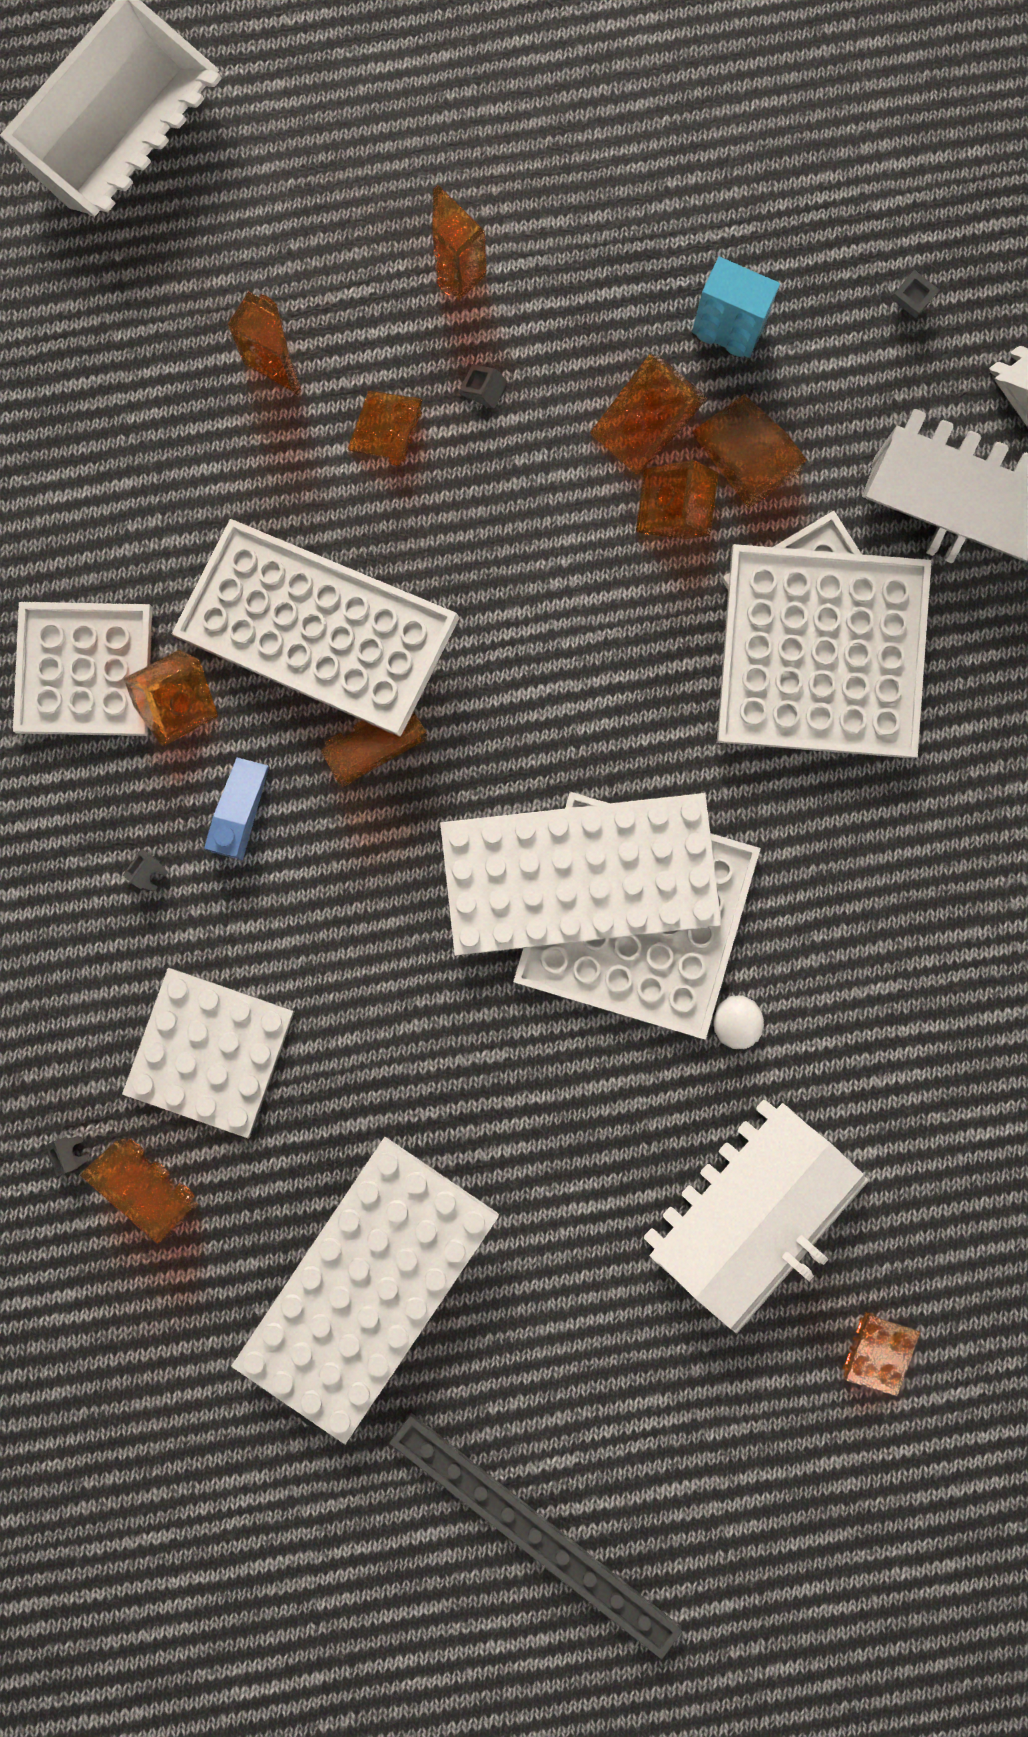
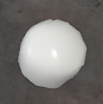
M743 995L729 996L716 1007L713 1020L714 1032L724 1045L732 1049H747L753 1046L755 1042H758L762 1035L764 1027L762 1012L755 1001Z

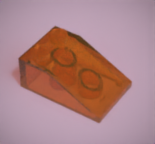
M649 354L591 430L590 434L636 475H639L688 424L708 397L661 356Z
M745 394L692 431V434L748 509L801 473L807 461L790 436Z

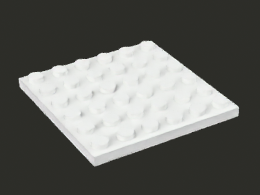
M733 544L731 550L717 743L917 758L931 560Z
M570 792L565 809L610 803ZM710 833L721 926L523 948L513 982L706 1040L761 848Z

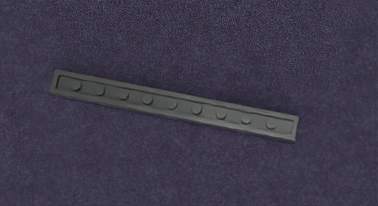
M410 1413L391 1438L389 1444L661 1660L682 1633V1627L414 1414Z

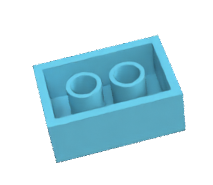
M718 256L702 291L692 333L696 334L705 343H716L725 347L734 356L750 358L765 327L780 283Z

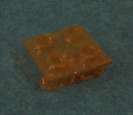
M368 391L347 450L387 457L390 464L400 466L401 462L406 461L407 444H412L413 441L410 435H415V427L419 417L422 416L420 409L423 400L415 397Z
M866 1311L864 1317L860 1316L859 1319L860 1324L856 1333L860 1337L853 1336L852 1338L858 1343L856 1347L851 1345L849 1347L854 1353L849 1352L846 1363L842 1367L845 1370L843 1377H845L846 1381L898 1396L920 1331L881 1319L879 1316Z

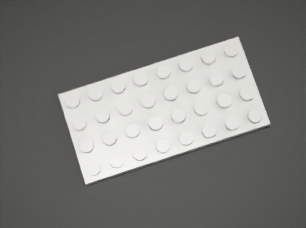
M230 519L172 635L401 737L460 617L451 610Z
M705 793L440 822L455 956L721 926Z
M384 1137L231 1367L340 1442L346 1444L497 1220L499 1214Z

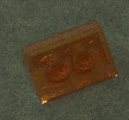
M437 185L433 189L432 221L433 253L437 274L436 282L447 295L452 293L458 300H461L486 276L485 231Z
M248 291L227 324L241 359L246 366L299 395L301 386L287 333L277 308L278 306L269 297L263 294L258 297Z
M413 711L400 737L361 720L353 726L354 732L345 737L340 733L325 741L326 748L322 749L321 752L337 782L344 787L428 738L426 730Z
M125 1139L117 1140L89 1165L80 1176L153 1241L159 1244L170 1237L197 1207L198 1203L193 1200L195 1195L185 1185L179 1183L177 1186L168 1178L170 1173L163 1165L157 1161L151 1163L143 1156L145 1151L138 1143L132 1139L128 1141Z

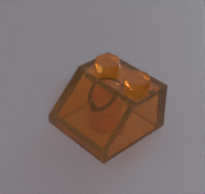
M695 460L644 469L636 532L679 539L710 536L719 473Z
M177 650L124 678L134 708L162 746L168 745L218 717L200 660L181 650Z

